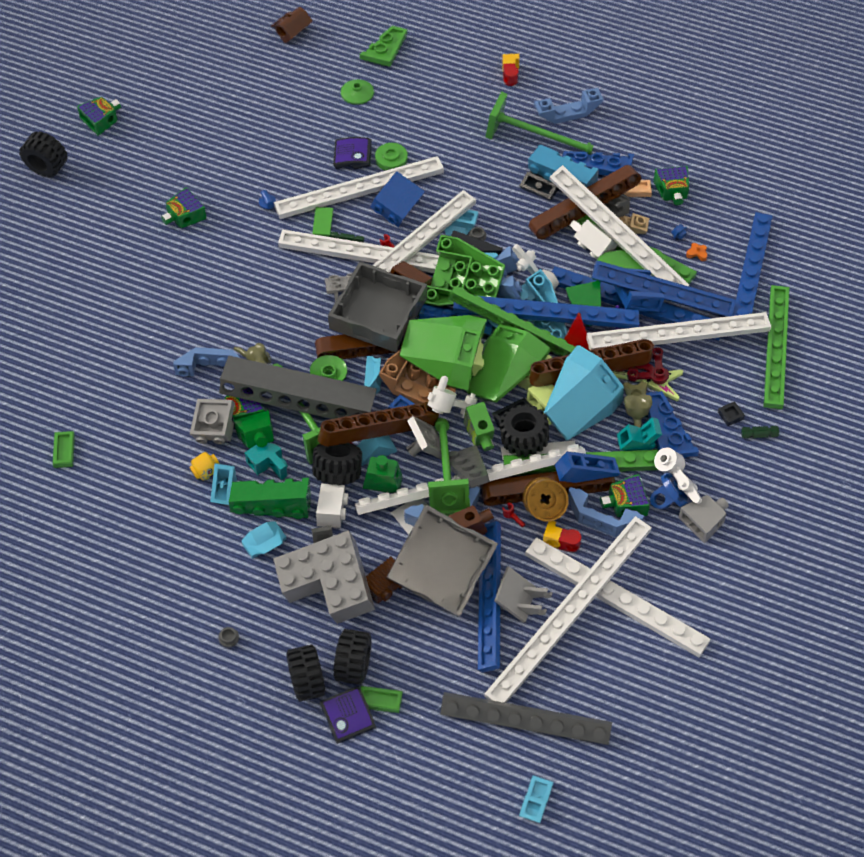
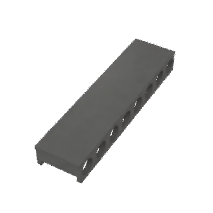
M228 356L220 377L219 394L335 419L357 415L360 412H371L377 389ZM231 383L235 388L227 390L224 384ZM249 387L252 389L253 393L245 394L243 390H246ZM269 392L271 393L272 397L266 399L262 396V394ZM288 396L291 401L284 403L280 399ZM306 400L309 406L302 407L299 403ZM324 404L326 405L328 410L321 411L318 409V407ZM343 408L347 414L339 415L336 411Z

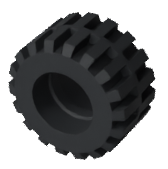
M41 131L33 132L19 149V155L24 164L30 170L43 177L51 178L56 176L68 159L64 146L53 136Z
M526 404L522 407L521 405H517V408L512 407L509 409L510 412L506 411L504 417H501L500 420L501 441L504 444V448L506 450L509 449L511 454L516 453V456L524 455V457H529V454H537V451H543V447H546L549 441V424L546 414H543L541 409L537 410L536 406L529 407ZM522 429H530L528 432H519Z
M344 443L333 446L318 444L314 448L312 472L317 480L331 485H346L360 478L362 451L355 444Z
M350 629L342 631L337 643L334 660V677L336 681L358 685L364 682L371 655L372 639L369 632Z
M310 644L287 650L286 657L297 700L301 702L324 696L326 691L314 645Z

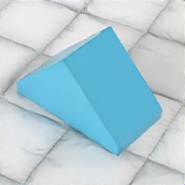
M389 435L362 440L356 446L362 451V466L369 463L370 457L388 456L397 452Z
M214 464L210 502L229 505L232 482H237L235 466Z

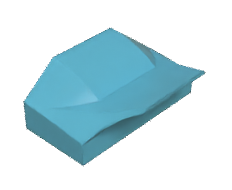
M473 210L466 211L445 229V234L451 236L455 230L467 235L475 227L479 212Z
M367 356L364 386L376 388L377 394L381 390L382 379L379 376L381 358Z
M276 521L266 522L250 531L242 539V545L253 559L283 544L286 536Z

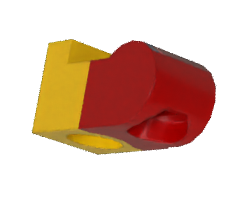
M502 54L504 83L508 86H514L518 83L519 54Z
M548 521L543 541L556 549L576 552L580 548L581 533L575 529L566 530L556 527V521Z

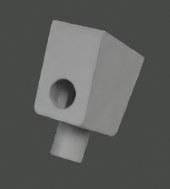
M705 495L701 497L702 502L700 504L691 502L682 506L679 519L703 543H706L725 521L726 512L724 510L729 505L724 498H720L715 502L710 496Z

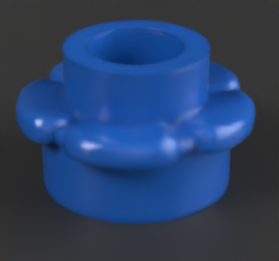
M679 224L671 232L674 236L673 238L681 240L685 237L687 226L684 227L682 224Z

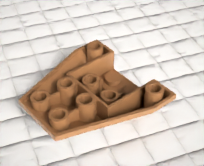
M400 349L387 359L379 376L394 395H402L415 404L428 402L429 393L433 391L434 386H438L440 381L400 357ZM446 385V389L455 393L456 388Z

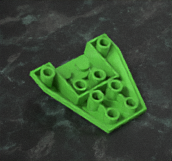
M441 235L436 249L439 258L431 286L427 285V299L424 304L438 307L453 305L454 302L449 300L448 297L454 286L464 288L474 296L497 298L506 267L505 264L457 237Z
M463 315L409 320L400 357L439 381L442 376H447V385L449 387L468 391L473 375L474 360L480 338L484 334L487 319Z
M499 324L483 344L482 358L484 359V366L475 376H472L469 390L466 392L470 395L474 393L476 397L497 403L530 374L531 364L545 360L551 351L550 347L528 331Z

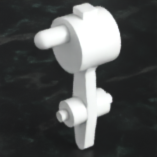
M515 244L512 249L519 258V261L516 263L517 270L525 271L527 269L533 275L538 271L533 262L536 259L535 252L528 250L525 253L518 244ZM542 270L552 283L556 293L555 288L559 285L558 279L552 272Z
M442 376L438 386H434L433 391L428 395V406L433 408L432 411L443 414V412L450 413L452 406L462 408L460 413L463 415L462 418H464L466 407L477 403L476 394L471 393V395H467L465 401L455 399L457 394L446 389L448 377Z
M671 448L659 450L654 459L656 468L663 473L670 472L678 482V488L694 503L700 504L702 499L697 491V485L683 472L685 467L684 457Z

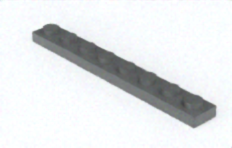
M448 692L443 693L440 715L606 745H609L612 722Z

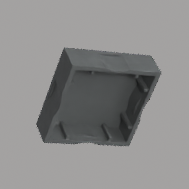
M359 261L348 280L346 289L338 297L328 314L329 329L390 351L398 352L404 341L409 320L416 319L427 299V284L405 276L391 274L384 269Z
M425 505L386 579L460 617L474 591L475 583L483 570H485L498 543L472 529L459 525L447 515Z

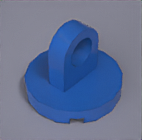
M666 472L661 476L663 486L651 494L650 502L654 508L666 509L674 503L682 507L689 503L687 500L688 496L678 488V482L671 479L673 475L670 472ZM660 494L665 496V502L662 505H658L656 502V498Z

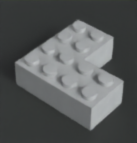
M349 530L273 558L282 594L289 603L323 591L329 614L336 624L375 610L357 543Z

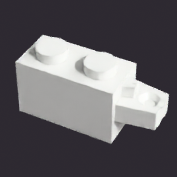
M575 220L570 224L577 231L574 236L579 240L577 244L585 250L586 248L591 250L589 254L595 259H598L603 253L614 251L618 245L610 236L589 220H586L582 225Z
M321 484L316 511L317 526L325 527L331 525V527L341 528V522L346 518V508H344V505H348V493H345V485Z

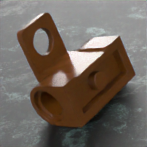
M297 7L294 11L287 12L280 17L271 27L275 26L277 34L284 43H287L312 23L313 20L302 7Z

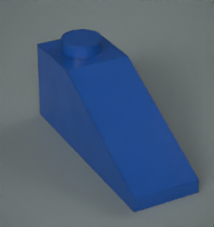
M567 451L555 464L559 481L578 483L615 477L620 474L614 457Z

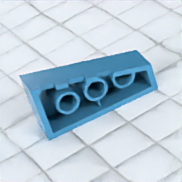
M541 144L528 159L530 171L534 174H539L552 182L550 176L562 165L586 188L598 181L597 168H587L586 163L581 161L579 164L575 163L571 157L567 155L561 157L559 152Z

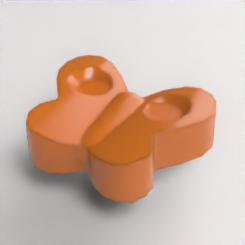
M692 243L691 248L687 250L686 257L693 258L696 256L701 261H706L707 246Z

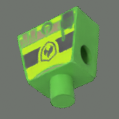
M481 402L466 407L463 423L473 444L481 445L484 451L493 449L494 444L492 440L495 430L485 403Z

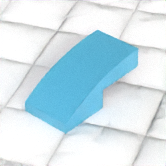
M532 776L519 817L537 823L541 822L554 784L552 781Z

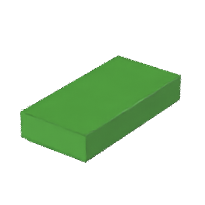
M316 207L312 234L330 236L333 208Z
M74 431L54 432V468L73 467Z
M361 686L360 689L370 710L400 713L402 691Z

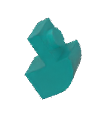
M653 417L641 427L628 424L617 433L619 447L622 451L652 450L656 447L655 441L662 436L659 419Z
M267 443L265 447L255 445L245 452L246 463L257 476L269 468L281 480L288 476V465L282 458V451L279 446L272 443Z

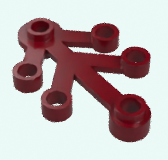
M659 347L654 348L652 358L655 359V367L648 363L616 370V372L628 370L627 378L630 381L652 379L655 384L661 385L669 378V371L662 366L663 350ZM644 369L647 372H638V370Z

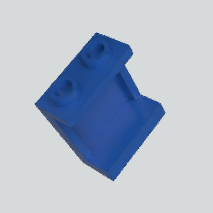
M396 171L374 198L370 207L377 214L386 218L389 223L399 227L415 204L420 201L425 191Z
M629 269L651 276L650 270ZM614 286L625 309L659 312L665 300L663 293L631 291Z

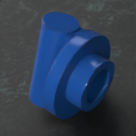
M262 190L259 206L263 209H272L276 198L269 195L267 190Z

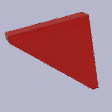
M578 313L564 340L574 347L580 345L589 351L586 339L587 331L581 314Z

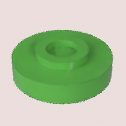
M397 143L383 144L375 152L377 166L385 171L404 166L408 161L407 150Z

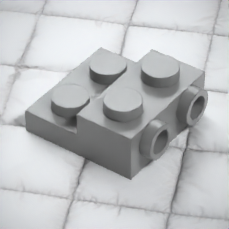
M197 399L190 435L196 442L206 444L208 440H211L216 444L223 445L225 441H231L234 423L231 420L235 402L233 400Z

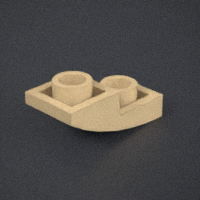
M632 213L631 217L625 215L619 217L635 234L647 233L649 218Z

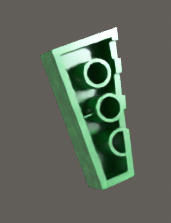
M309 477L302 478V481L294 482L293 478L285 479V482L276 483L274 480H266L261 484L258 481L232 482L229 497L230 512L254 514L256 516H284L295 519L309 518L311 505Z

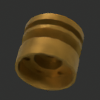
M538 477L531 480L525 487L523 504L525 509L536 519L554 521L566 512L568 494L566 489L555 480L547 477ZM542 494L547 496L546 502L540 501Z

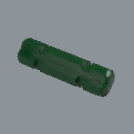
M331 232L329 236L364 243L363 236L357 235L355 237V235L338 234V232Z
M768 426L752 427V429L750 427H742L741 429L742 438H750V436L752 438L768 437V435L770 437L779 436L778 426H770V428Z

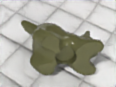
M256 343L255 346L249 347L247 351L241 347L233 348L247 360L265 364L271 363L270 354L262 343Z
M643 381L637 385L625 382L623 386L626 393L624 398L626 413L633 418L634 426L641 427L642 418L648 415L652 406V397L646 395V382Z

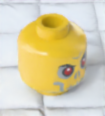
M203 452L191 460L189 468L197 480L205 481L213 476L214 464L220 463L214 454L210 456L207 452Z

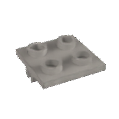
M352 273L341 277L331 275L325 278L327 294L334 293L335 302L338 299V291L346 289Z
M508 566L505 569L494 601L524 623L528 615L546 614L547 609L541 610V605H531L533 598H551L552 592L547 593V588L535 587Z

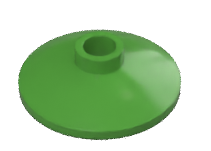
M361 79L348 81L341 88L342 98L354 105L367 103L374 95L373 86Z
M325 355L317 358L311 364L310 374L343 381L347 376V366L341 358Z

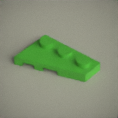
M391 26L380 36L376 43L369 45L367 51L360 53V59L391 67L407 36V29Z

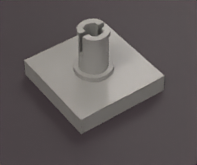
M414 416L407 421L417 439L407 446L410 455L415 457L422 450L442 460L440 438L434 426Z

